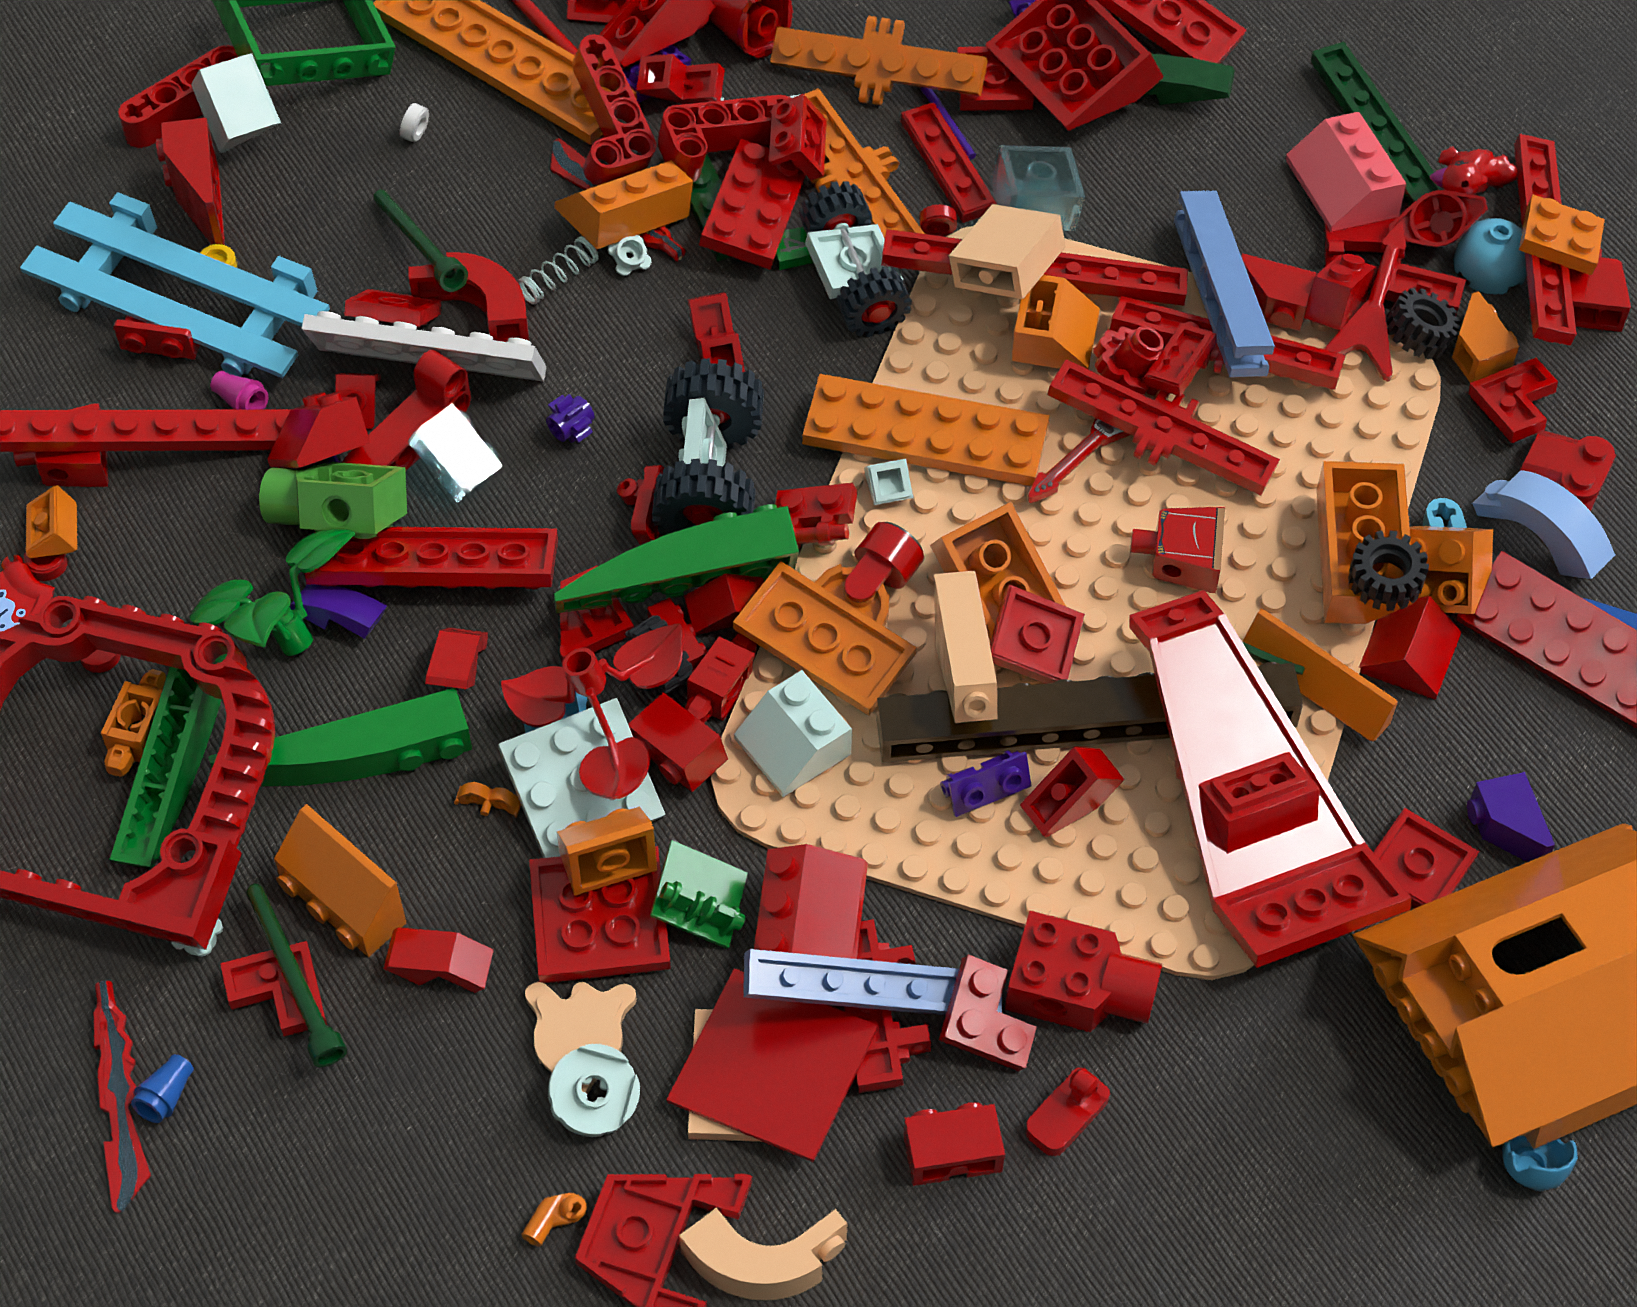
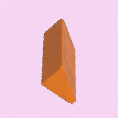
M58 485L53 486L26 505V555L29 558L66 554L77 550V503Z

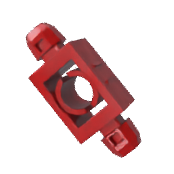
M738 634L731 642L719 636L687 679V704L685 709L703 723L710 716L723 721L735 705L745 680L752 673L757 644L742 634Z

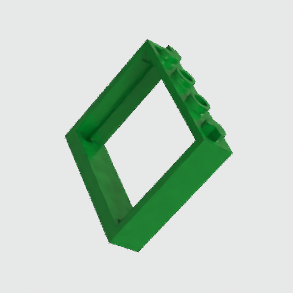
M212 0L237 56L253 55L265 86L387 75L391 73L395 45L372 0H343L365 45L261 54L240 8L323 0ZM262 63H270V65H261V64H262Z

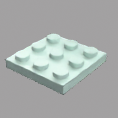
M615 698L600 704L616 743L633 737L618 699ZM593 707L498 744V749L543 858L560 856L556 831L563 830L574 822H589L606 817L617 809L629 810L639 806L651 822L665 816L648 772L642 784L634 792L626 797L609 800L590 793L581 782L579 769L584 757L596 747L608 746Z

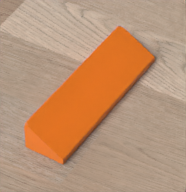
M1259 610L1242 642L1286 661L1304 666L1303 675L1296 674L1300 693L1369 741H1375L1390 725L1398 701L1266 610Z

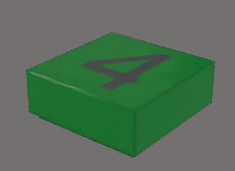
M804 227L785 230L775 256L779 270L814 263L805 244L807 234Z

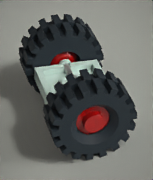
M710 358L701 359V364L696 365L694 361L686 362L685 369L678 366L674 369L673 375L670 374L667 378L663 422L665 426L669 425L668 431L672 435L679 433L678 440L684 442L685 445L684 448L679 450V462H675V469L667 466L663 469V475L659 474L656 479L652 522L654 526H658V532L662 536L713 521L714 517L723 513L734 512L737 516L753 513L756 495L754 482L751 478L746 479V473L741 469L734 472V465L725 463L726 449L734 448L735 442L741 446L747 444L748 437L754 439L762 424L764 401L762 382L760 379H755V373L750 369L742 372L743 365L734 363L732 367L727 366V360L718 359V364L710 363Z

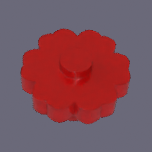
M1141 326L1135 330L1121 327L1117 332L1107 330L1093 348V353L1098 358L1094 366L1101 376L1142 395L1146 393L1156 395L1159 390L1146 386L1144 376L1160 356L1164 345L1163 339L1156 330L1148 326Z

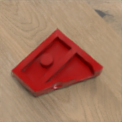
M598 566L560 581V589ZM612 598V604L607 607L560 613V658L562 664L564 658L575 649L587 648L596 652L626 637L624 635L625 632L633 628L634 625L617 598Z

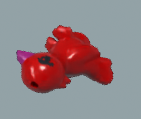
M1450 147L1441 151V155L1438 158L1439 163L1448 165V167L1437 170L1429 177L1437 186L1444 190L1477 195L1480 192H1485L1489 186L1499 189L1515 181L1518 176V169L1508 161L1507 156L1494 157L1493 153L1487 149H1476L1470 152L1462 151L1458 153L1454 147Z

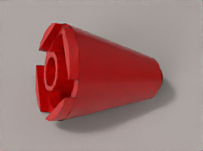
M710 0L716 7L709 14V20L745 53L757 58L765 57L772 53L777 27L790 29L793 16L791 0Z

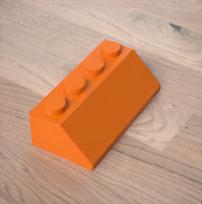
M1323 461L1316 493L1325 623L1367 624L1399 610L1400 607L1396 603L1394 611H1387L1386 604L1381 603L1378 610L1372 608L1373 600L1369 599L1366 604L1360 601L1362 592L1354 595L1351 590L1353 583H1349L1348 580L1349 568L1356 546L1359 542L1362 543L1367 535L1370 534L1374 539L1377 531H1383L1384 537H1388L1391 530L1397 531L1396 538L1401 540L1404 534L1410 536L1404 464ZM1377 563L1373 565V569L1383 577L1395 579L1404 576L1403 571L1393 564Z

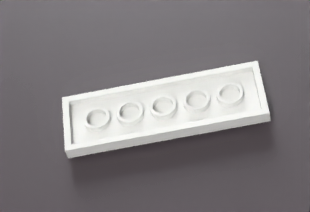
M319 311L317 316L304 314L302 330L321 351L417 364L425 352L434 349L466 369V371L544 382L546 365L535 346H531V342L525 339L508 338V342L495 341L492 336L479 332H472L469 337L455 335L453 330L443 327H432L430 332L417 330L415 325L406 322H394L393 326L380 325L379 321L373 318L358 316L355 318V321L341 319L340 315L327 311Z

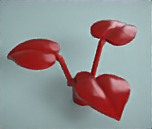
M680 623L672 624L631 639L621 646L613 658L615 668L611 667L606 659L598 661L590 649H575L564 658L563 667H543L518 678L502 680L501 688L504 698L512 713L522 723L531 727H543L563 718L566 704H571L575 701V691L582 696L588 697L606 737L608 746L596 747L584 757L579 769L580 779L585 788L596 796L609 800L621 799L634 792L642 784L649 769L650 758L646 747L638 738L629 737L616 743L597 699V695L605 687V673L619 681H626L630 678L634 686L641 689L654 688L665 684L676 675L682 662L683 629Z

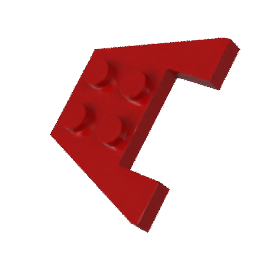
M607 1174L575 1256L576 1265L634 1307H707L705 1301L663 1288L680 1243L679 1235L684 1232L694 1206L709 1211L717 1208L722 1215L739 1220L752 1185V1176L748 1174H735V1177H712V1174H694L693 1178H667L666 1174Z

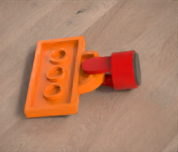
M877 522L855 549L854 554L858 561L856 567H842L839 564L826 570L815 582L780 561L733 621L734 630L796 670H803L810 679L868 716L877 707V698H883L916 655L917 650L916 646L885 627L889 616V594H887L884 585L894 589L903 588L925 559L923 549L914 536L891 522Z

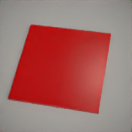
M734 968L666 1099L667 1103L814 1162L878 1030V1025L825 1004L743 997L744 972Z

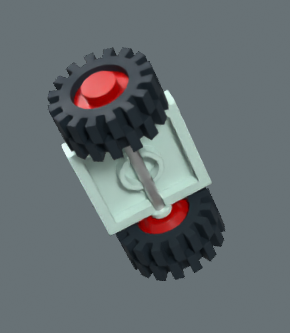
M837 181L831 182V188L826 189L825 185L820 186V192L816 194L812 191L808 195L810 201L803 200L801 203L803 208L799 209V218L807 234L805 244L829 298H837V304L849 330L852 333L855 331V334L858 336H862L865 332L866 337H872L874 331H877L879 335L884 334V328L889 327L891 330L896 328L895 322L899 321L902 323L906 319L904 314H909L911 311L910 305H912V300L903 283L900 271L895 267L881 266L885 239L878 224L871 225L872 213L858 186L854 183L850 186L847 181H843L841 186H839Z

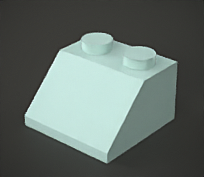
M803 670L766 692L734 733V739L781 796L784 797L851 755L852 728Z

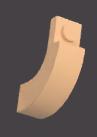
M716 1208L679 1235L680 1249L691 1266L705 1280L729 1294L753 1300L782 1299L800 1294L822 1281V1264L819 1260L822 1259L824 1262H827L843 1250L847 1240V1222L835 1209L796 1239L781 1245L764 1246L752 1243L740 1236Z

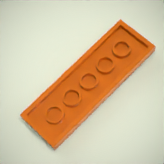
M819 374L802 434V444L891 461L906 459L907 464L1032 486L1038 474L1050 415Z

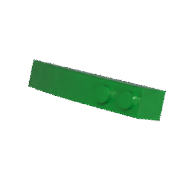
M227 654L219 656L214 664L221 663ZM174 667L169 668L111 853L110 861L112 863L152 869L160 856L161 844L166 836L172 832L201 764L222 699L214 698L204 693L186 670Z
M456 688L275 737L271 761L267 765L261 787L303 786L351 781L399 770H413L424 763L442 758H456L463 752L472 750L469 728ZM217 754L208 756L211 768L214 765Z

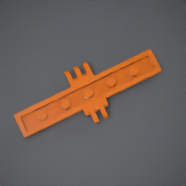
M868 16L863 39L777 27L770 61L773 65L855 77V87L860 88V103H868L871 90H874L873 105L881 106L885 92H891L894 83L981 96L988 61L985 57L901 45L905 23L902 20L895 21L893 33L890 34V19L882 18L879 32H876L877 17Z
M819 88L804 94L827 119L824 176L811 181L815 184L817 191L820 192L819 187L825 185L826 189L831 188V182L837 181L839 186H841L843 181L849 182L850 186L854 183L861 190L872 213L871 225L878 224L884 239L886 229L925 234L886 181L890 176V172L895 171L899 167V162L896 157L892 156L890 149L887 146L873 150L871 147L862 148Z

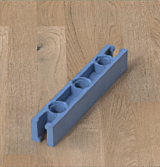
M1180 191L1179 203L1182 204L1183 210L1176 212L1174 223L1212 330L1216 333L1217 344L1229 377L1268 376L1269 364L1265 360L1264 355L1273 354L1275 345L1217 191Z

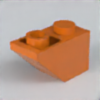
M1479 291L1472 293L1452 355L1453 360L1470 383L1512 367L1519 349L1515 335L1506 329L1498 318L1495 308L1486 302Z

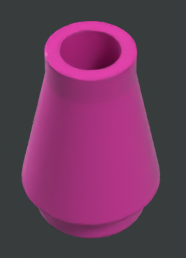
M225 371L217 372L211 380V390L225 400L233 409H265L268 403V392L260 381L231 375Z

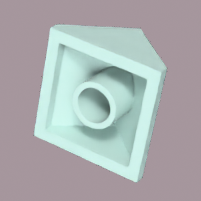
M252 54L200 69L191 83L204 117H207L209 129L219 153L225 152L281 123Z

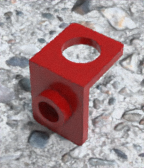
M336 374V392H340L341 397H357L366 428H374L376 381L381 380V374Z

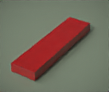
M934 102L901 113V123L962 223L982 217L992 204L997 205Z

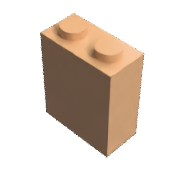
M992 204L949 255L955 287L1024 299L1065 248L1060 215Z

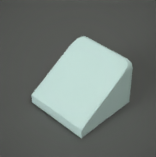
M906 459L868 465L864 468L874 505L913 498Z

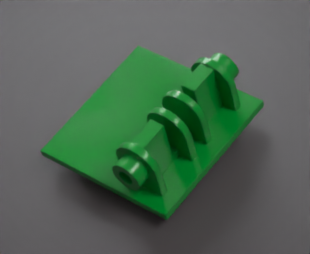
M671 840L650 917L728 949L733 930L739 931L745 921V915L740 913L739 906L748 872Z

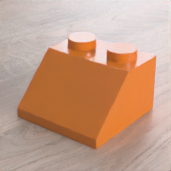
M640 806L629 810L617 809L606 817L589 822H574L565 829L556 831L559 853L574 896L657 871L654 828L651 820Z

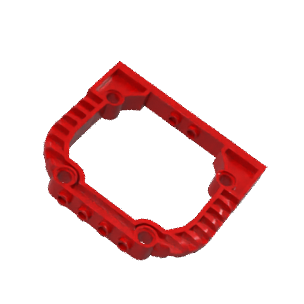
M68 596L52 598L44 604L40 614L18 619L20 624L5 631H0V710L17 680L40 661L48 658L61 662H76L87 658L96 650H102L186 670L204 693L223 700L227 713L223 741L188 829H178L166 836L160 850L162 861L140 877L125 883L118 900L81 891L79 885L64 879H56L55 884L41 881L42 877L38 874L24 869H17L15 874L0 870V898L206 950L242 854L237 848L241 835L244 834L248 816L254 807L257 792L263 783L264 773L272 757L276 730L274 713L267 693L256 677L247 669L246 658L235 642L215 625L201 622L198 626L186 624L180 618L170 614H161L160 617L147 615L143 610L131 605H122V608L108 606L103 600L92 596H85L83 600ZM72 619L70 624H68L66 627L61 628L67 620ZM227 654L221 663L214 664L219 656ZM195 850V854L192 859H190L188 862L181 863V859L183 858L184 854H186L188 851Z

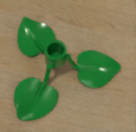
M348 529L319 531L305 537L290 550L286 556V563L292 567L289 570L295 610H291L289 607L291 599L284 592H272L252 602L246 597L252 592L253 585L247 580L236 579L222 583L209 591L189 615L192 623L196 626L201 622L217 625L225 621L224 627L232 637L261 647H265L268 637L272 633L286 656L301 653L312 644L313 637L302 620L308 614L303 607L298 576L300 572L308 573L325 564L356 535L355 532Z

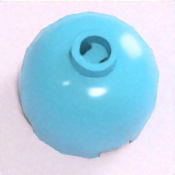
M1488 218L1476 222L1461 237L1453 258L1455 272L1457 274L1461 272L1470 281L1469 287L1486 294L1507 293L1509 287L1515 286L1518 283H1524L1527 276L1525 252L1519 251L1522 229L1513 222L1501 218Z

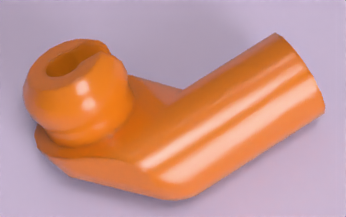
M566 1193L543 1199L521 1236L530 1244L540 1247L552 1227L577 1222L585 1215L587 1204L584 1198L574 1193Z

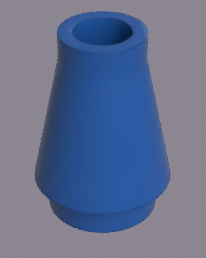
M171 1055L164 1065L134 1089L135 1097L131 1101L133 1109L144 1119L153 1123H160L164 1117H170L189 1076L194 1071L192 1064L180 1055Z

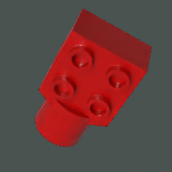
M1029 910L1008 985L1005 1010L1087 1032H1092L1109 1014L1148 1024L1163 964L1121 953L1116 933L1113 931Z

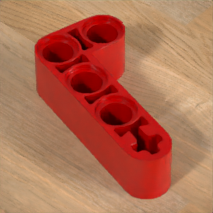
M596 34L588 35L580 42L573 59L572 68L604 138L595 141L583 166L584 175L591 183L602 185L647 169L657 145L610 43L602 36ZM602 87L608 88L611 92L604 90ZM616 118L624 120L626 124L619 122ZM631 150H636V151H638L641 155H637V154L633 153ZM598 159L606 161L609 165L602 164Z
M231 45L216 47L125 101L120 106L118 113L127 143L136 148L148 147L154 144L156 139H162L161 123L190 120L202 115L203 112L191 83L200 69L238 58L234 47Z
M770 95L668 107L664 111L657 138V144L664 162L672 160L694 182L701 175L706 152L734 150L737 148L740 138L761 146H770L772 107L791 98L785 95Z
M434 349L425 352L418 360L414 369L416 390L368 435L371 443L353 449L344 458L342 463L405 467L406 472L466 413L471 401L466 369Z

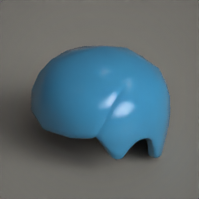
M1520 1135L1504 1142L1502 1147L1503 1161L1510 1176L1518 1183L1535 1191L1558 1188L1571 1174L1578 1159L1577 1146L1573 1140L1563 1143L1558 1138L1533 1149L1525 1135Z

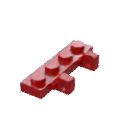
M874 919L861 921L857 959L916 965L912 945L890 948L889 943H878ZM844 1006L846 1013L878 1025V1030L856 1073L859 1093L904 1086L900 1063L910 1062V1056L931 1051L927 1024L900 1028L899 1022L892 1021L891 1010Z

